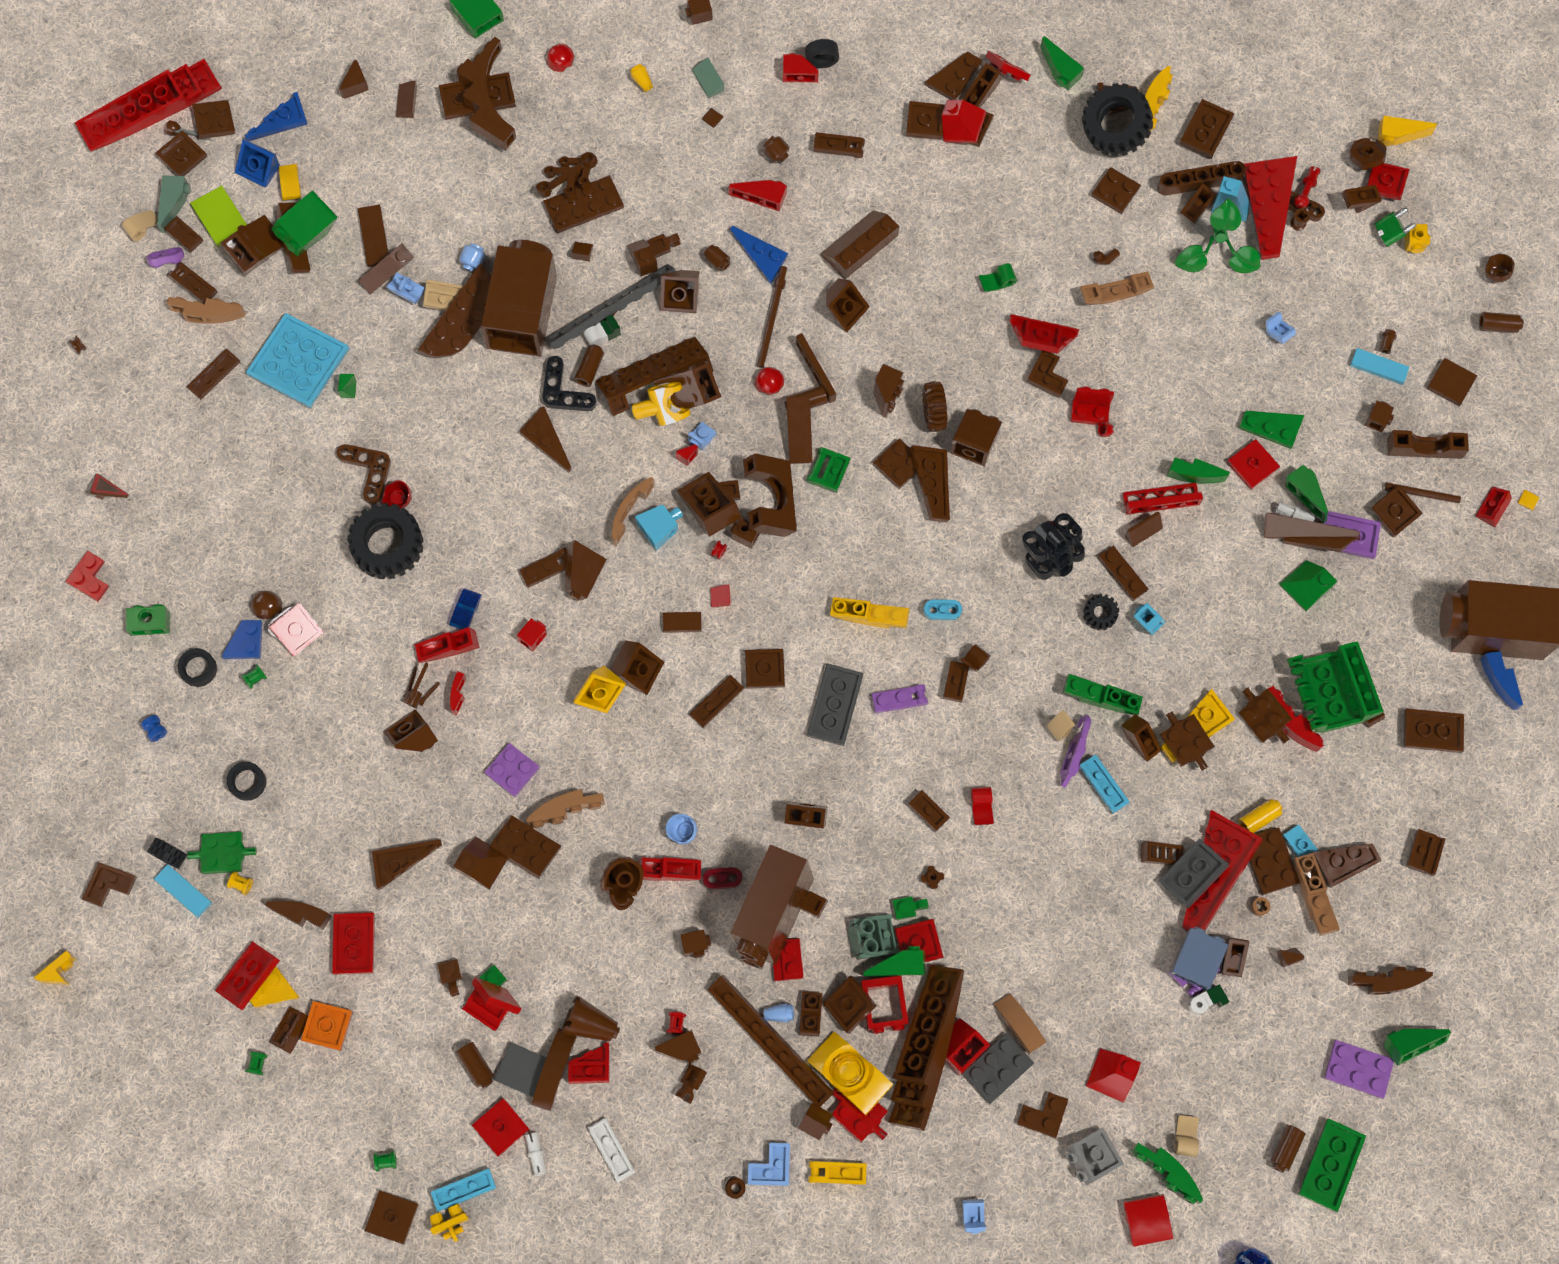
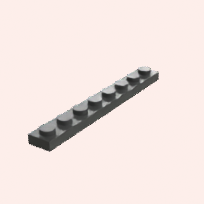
M666 264L545 338L547 344L553 349L564 346L565 342L579 337L589 327L596 326V323L606 320V317L616 311L625 309L629 303L638 301L644 294L656 290L657 286L661 285V275L676 271L675 268Z

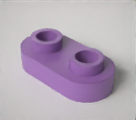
M181 247L152 252L146 256L148 264L155 268L167 263H179L185 257Z

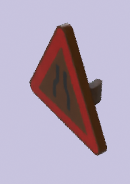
M95 474L90 494L96 495L97 498L102 500L104 496L128 498V493L100 474Z

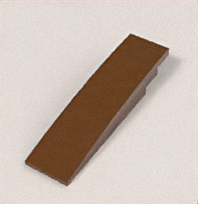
M930 966L892 1077L897 1081L890 1099L895 1103L888 1121L892 1125L925 1131L953 1031L964 976L963 969Z

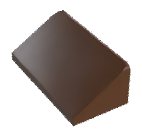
M416 81L399 84L396 117L414 118L417 94Z
M1160 513L1152 514L1127 530L1125 538L1132 547L1163 529Z
M289 1007L269 1043L291 1054L304 1031L308 1016Z

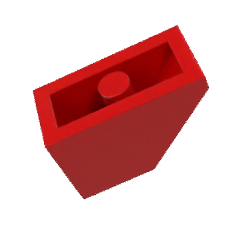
M794 53L783 54V82L818 83L819 70L802 55Z

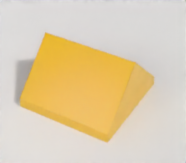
M604 665L591 672L573 702L574 704L608 713L626 683Z

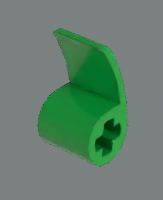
M1010 263L999 266L996 269V273L979 275L984 292L1010 287L1018 281Z

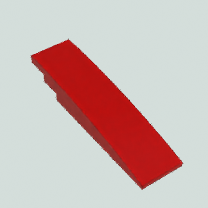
M202 59L190 67L185 64L172 72L167 69L74 123L92 152L178 113L218 92L222 87L206 60Z

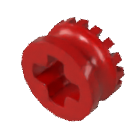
M718 541L715 545L716 547L712 550L711 556L716 555L717 559L720 560L728 545H722L721 541Z

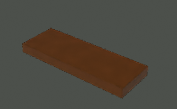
M380 204L358 208L368 267L377 265L389 254Z
M810 396L787 397L790 464L813 463Z

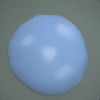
M682 813L675 814L669 818L665 827L668 838L682 845L691 843L698 831L696 821Z

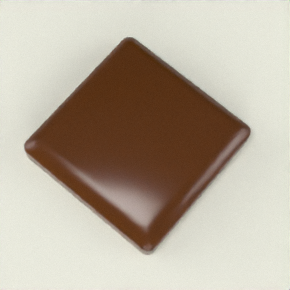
M710 108L702 117V120L714 128L722 120L723 116Z

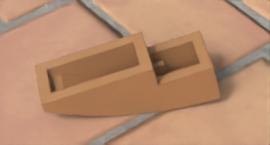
M1011 993L994 1004L1028 1055L1047 1042Z

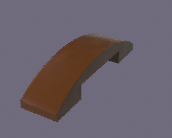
M558 1028L531 1103L532 1106L550 1112L569 1056L577 1039L576 1036L562 1034L563 1029Z

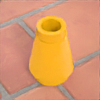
M638 64L630 70L631 77L644 92L653 88L645 66Z

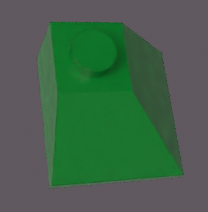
M1306 560L1279 585L1307 611L1328 593L1338 581L1324 567Z

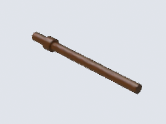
M780 266L778 278L775 279V291L757 363L759 368H764L781 293L785 289V276L787 272V267Z

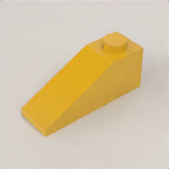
M1383 116L1379 123L1378 140L1384 143L1385 146H1391L1427 137L1433 134L1437 123Z

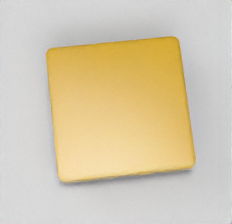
M1524 490L1518 504L1533 511L1540 497Z

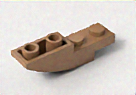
M169 297L167 301L171 311L182 313L187 322L224 323L243 318L246 314L240 304L236 302L226 303L218 298H206L205 304L199 301H186L181 297Z
M582 789L562 794L537 808L526 818L527 823L532 828H540L545 823L550 822L553 825L561 824L564 822L563 820H567L566 812L568 811L574 814L581 812L585 808L590 810L600 809L601 805H605L603 793L584 796Z
M1314 853L1294 858L1302 895L1310 918L1314 920L1319 936L1339 931L1338 922L1326 894L1327 887Z

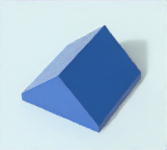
M243 139L235 173L266 188L280 166L276 154Z

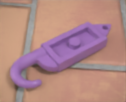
M1083 715L1078 721L1077 728H1080L1082 725L1081 731L1071 739L1060 771L1061 786L1063 787L1067 786L1072 776H1075L1080 769L1079 762L1086 751V738L1091 726L1089 715Z

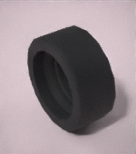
M818 39L810 42L805 48L806 60L817 69L834 66L839 61L837 43L830 39Z
M199 648L190 649L183 653L177 665L181 678L187 684L194 687L206 686L212 682L217 672V664L209 652ZM197 657L206 659L209 668L205 675L200 678H192L187 674L186 666L190 660Z
M241 762L230 769L226 784L229 791L236 798L243 801H251L258 798L264 792L266 777L256 764ZM245 770L253 771L258 777L257 786L249 792H241L235 785L237 775Z

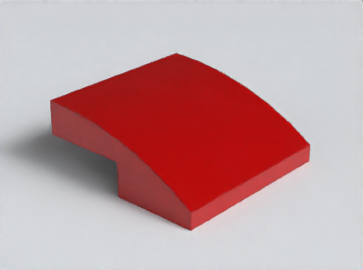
M1164 1194L1123 1202L1133 1247L1173 1239Z

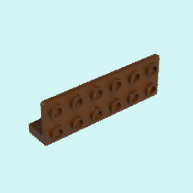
M693 337L677 345L670 346L659 353H654L643 360L636 361L625 368H620L614 373L605 375L596 380V384L605 396L611 414L615 416L630 409L625 394L648 385L655 379L703 359L709 363L712 372L714 371L708 353L697 338Z

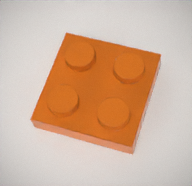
M313 1001L301 1041L341 1051L353 1011Z

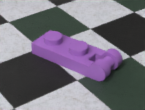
M921 684L914 687L872 693L875 714L928 705V698L925 697L924 693L926 691L925 685ZM911 694H917L918 699L912 700Z

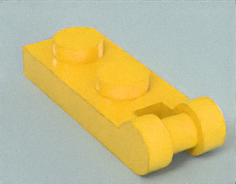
M809 1161L811 1176H808V1183L866 1185L867 1163ZM820 1168L825 1169V1176H819Z

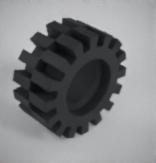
M1099 594L1098 596H1092L1087 601L1083 610L1084 620H1087V625H1092V629L1096 627L1099 631L1101 629L1107 630L1108 627L1111 628L1115 624L1119 616V608H1117V601L1113 602V597L1108 598L1109 595L1107 594L1105 596ZM1097 606H1103L1108 610V616L1100 619L1094 614V609Z
M158 838L154 839L147 851L152 856L177 869L180 868L187 856L186 853Z

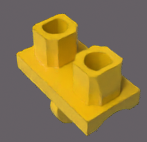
M459 1204L448 1208L452 1218L448 1221H444L441 1212L430 1216L432 1235H437L449 1229V1232L442 1234L444 1240L452 1237L454 1242L459 1241L457 1234L464 1232L462 1226L454 1228V1226L469 1220L467 1213L463 1212Z

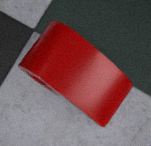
M991 787L971 788L974 825L994 824Z

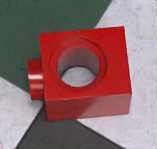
M531 618L516 635L517 639L533 652L547 636L546 626L541 621H534Z

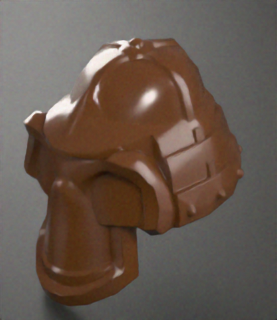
M627 856L616 857L608 863L600 880V889L609 894L610 902L617 910H625L632 905L634 901L632 896L637 895L643 881L644 870L640 865V861Z

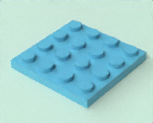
M285 313L246 371V374L311 408L350 348L347 344Z

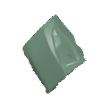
M892 914L850 921L848 934L852 953L857 960L891 956L899 953L891 921L893 918Z

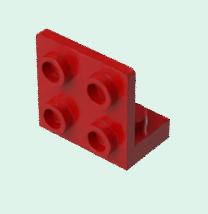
M1087 386L1077 388L1072 401L1071 422L1092 425L1109 422V410L1114 397V391L1105 388L1099 390L1091 389Z

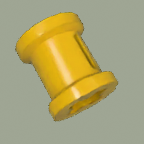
M234 871L228 880L227 888L239 890L246 896L254 881L252 878H244Z

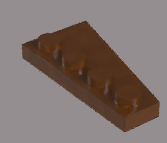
M913 445L910 449L929 520L948 522L950 520L947 450Z

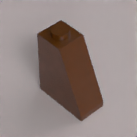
M576 540L567 544L564 591L569 594L570 598L579 601L588 598L607 559Z

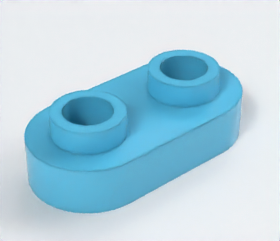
M929 600L924 606V615L930 620H956L962 613V605L956 600ZM934 608L937 612L931 613L930 609ZM949 609H954L956 612L951 614Z

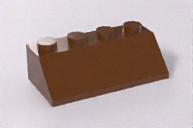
M873 210L822 252L821 256L844 279H847L898 236L899 225L888 214Z

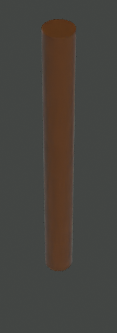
M1386 482L1385 490L1391 491L1399 484ZM1399 485L1406 494L1460 503L1461 496Z

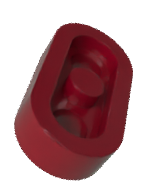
M735 867L709 869L703 875V884L710 890L736 888L742 882V873ZM731 875L736 877V880L733 882L728 879ZM715 877L716 882L710 883L709 878Z

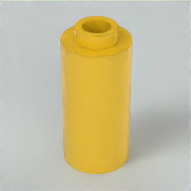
M1269 799L1238 820L1239 825L1255 833L1281 816L1283 807L1278 800Z

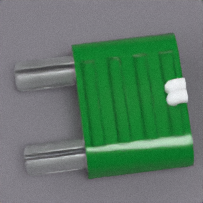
M1406 206L1397 212L1392 211L1375 222L1378 233L1387 247L1407 236V232L1416 227L1415 222H1411L1403 227L1399 217L1408 212Z

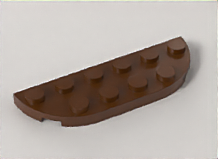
M481 263L417 350L418 352L433 358L454 356L469 344L480 329L491 281V274Z

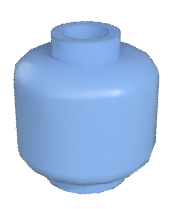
M473 243L465 245L459 261L464 264L462 268L473 272L480 263L483 265L486 254L483 252L484 248Z

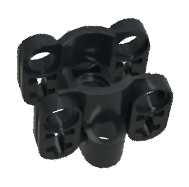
M1061 513L1056 516L1055 520L1046 521L1037 526L1034 531H1028L1023 534V545L1028 551L1025 557L1026 563L1039 579L1047 580L1051 578L1053 571H1056L1060 577L1067 576L1073 569V562H1080L1085 558V548L1081 543L1083 539L1081 527L1069 514ZM1062 520H1067L1069 522L1066 525L1059 524V522ZM1029 538L1036 539L1033 543L1026 542ZM1033 557L1036 561H1031L1029 558Z

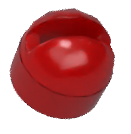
M1101 422L1098 426L1099 436L1110 437L1114 433L1113 425L1109 422Z

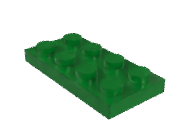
M1329 1118L1326 1119L1298 1195L1331 1211L1338 1212L1366 1135Z

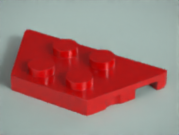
M1010 314L1009 323L1021 346L1058 354L1078 337L1080 330Z

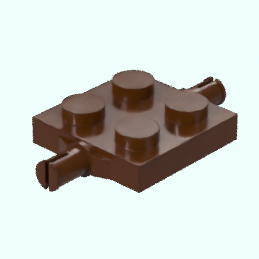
M1249 688L1242 691L1249 702L1238 713L1261 742L1264 743L1275 735L1283 744L1290 740L1283 732V729L1292 718L1269 689L1264 690L1257 696Z
M1173 711L1166 714L1172 725L1169 729L1160 733V736L1179 766L1183 767L1188 763L1196 761L1201 771L1207 769L1209 766L1202 757L1215 746L1195 715L1192 714L1186 719L1178 721Z

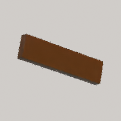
M803 333L796 335V346L818 385L823 386L828 402L836 401V392Z

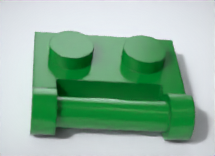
M820 447L817 460L811 474L807 476L806 482L837 493L851 458ZM825 458H830L822 479L818 478L817 476Z

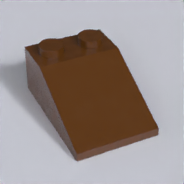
M710 472L677 490L696 521L709 537L741 518L736 502Z

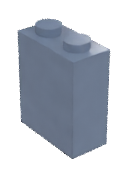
M1199 927L1190 928L1186 933L1169 974L1207 991L1212 986L1228 944L1224 943L1225 940L1221 937L1206 935V931Z

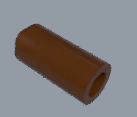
M1482 312L1479 318V329L1485 331L1518 333L1519 330H1522L1524 320L1518 314Z
M593 344L587 347L574 377V381L577 384L585 387L591 386L604 356L600 346Z
M823 386L788 396H810V409L828 403ZM784 401L785 408L787 410V401Z
M474 1042L468 1043L456 1052L477 1088L482 1087L484 1089L493 1083L492 1079L495 1076Z
M1286 1125L1270 1160V1163L1273 1164V1169L1281 1173L1290 1170L1306 1135L1304 1131L1292 1125Z

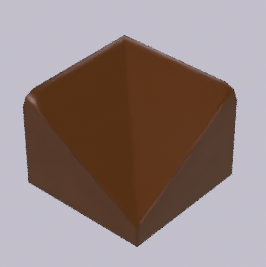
M1297 948L1277 952L1282 967L1301 962L1305 958Z

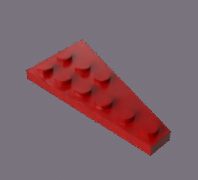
M1298 156L1244 163L1246 167L1244 174L1261 260L1280 257Z
M1213 810L1210 811L1204 843L1225 860L1229 867L1189 909H1186L1182 925L1185 931L1195 927L1206 931L1263 841L1258 835Z

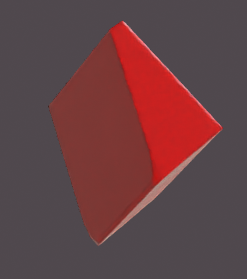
M695 444L676 451V459L688 466L698 455V445Z
M729 584L710 588L711 607L731 606Z

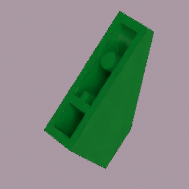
M1044 36L1040 48L1053 77L1060 87L1069 90L1082 78L1084 67Z
M1303 464L1286 477L1285 487L1325 523L1327 521L1328 509L1317 477L1312 469H1308Z
M910 946L908 950H903L864 971L863 975L866 977L926 975L925 951L920 950V946Z
M1402 1029L1398 1032L1395 1030L1386 1036L1383 1047L1398 1066L1447 1043L1451 1031L1449 1029Z

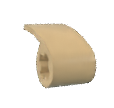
M152 210L141 212L127 218L122 223V228L133 241H138L146 235L147 228L157 225L158 217Z
M1062 710L1048 723L1047 728L1059 742L1071 734V728L1075 724L1067 713Z
M1178 1116L1175 1139L1176 1155L1197 1157L1199 1150V1140L1196 1139L1198 1117Z

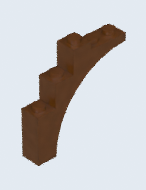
M494 37L486 43L484 50L475 56L473 62L467 59L458 66L456 72L458 80L467 86L463 93L464 103L474 110L469 118L471 129L506 151L516 139L515 129L498 114L488 94L490 71L494 61L502 51L501 41Z

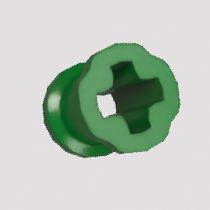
M258 664L247 674L243 673L241 675L250 689L262 679H267Z
M249 1052L251 1057L245 1072L263 1076L264 1060L268 1055Z
M395 1150L386 1154L378 1155V1153H374L376 1172L385 1168L397 1169Z

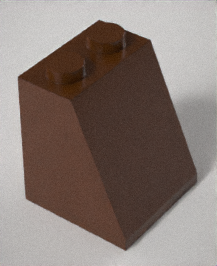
M967 408L953 438L950 454L985 467L1000 431L1002 421H999L995 416H986L979 410Z

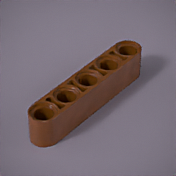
M1233 161L1165 173L1159 180L1157 190L1161 195L1168 196L1196 191L1202 183L1209 188L1220 187L1224 176L1241 181L1246 167L1240 161Z

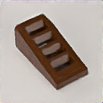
M1149 841L1141 844L1142 863L1174 865L1183 856V845ZM1157 848H1159V858H1157ZM1165 849H1167V859H1165ZM1173 849L1176 850V860H1172Z

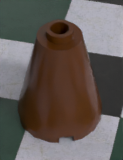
M576 995L573 999L575 1004L568 1010L561 1033L603 1041H611L612 1038L616 1039L620 1027H617L618 1022L582 997Z

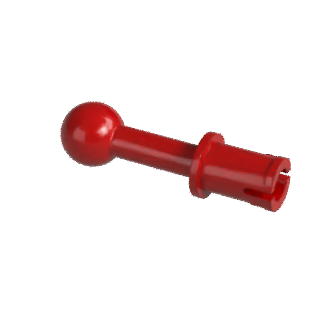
M1311 166L1307 176L1303 179L1305 186L1302 193L1294 201L1295 206L1299 209H1304L1309 204L1308 195L1311 188L1316 187L1317 178L1321 172L1318 167L1313 171L1315 166Z

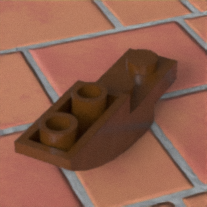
M1401 966L1394 967V969L1389 971L1388 977H1386L1385 973H1375L1374 976H1367L1366 972H1354V975L1348 977V985L1368 987V995L1392 994L1410 989L1433 976V972H1427L1426 968H1414V971L1406 970V967Z

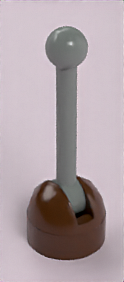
M169 120L167 123L166 134L176 136L183 130L187 134L198 136V132L182 129L179 123Z

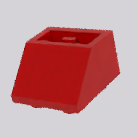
M959 1018L953 1026L945 1061L960 1076L990 1044L977 1030Z

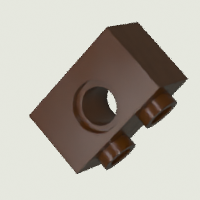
M789 801L786 805L784 824L824 829L828 806Z

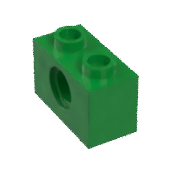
M154 604L152 607L136 605L133 608H126V631L131 636L169 634L170 611L162 604ZM152 616L151 621L144 622L147 617Z

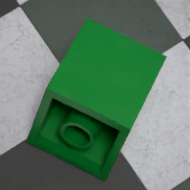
M312 190L276 221L272 231L276 237L285 243L291 252L299 256L327 236L338 217Z

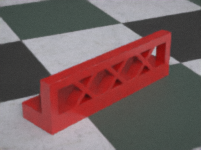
M1196 483L1122 493L1126 515L1197 506L1203 500L1202 492H1198ZM1185 489H1193V493L1182 494ZM1166 491H1171L1174 494H1176L1174 496L1164 497ZM1148 494H1154L1158 497L1145 499ZM1135 496L1139 500L1128 501V497Z

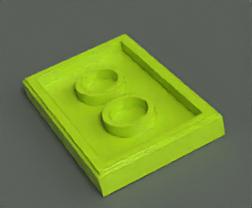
M222 185L190 202L217 247L221 246L222 241L238 231L240 225H247Z

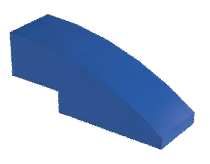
M1501 651L1486 653L1480 660L1490 683L1503 701L1513 710H1517L1523 705L1513 668L1505 669Z

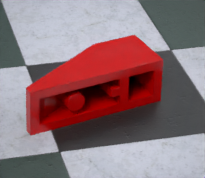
M761 180L731 183L729 185L730 196L779 212L787 194V185L781 181Z

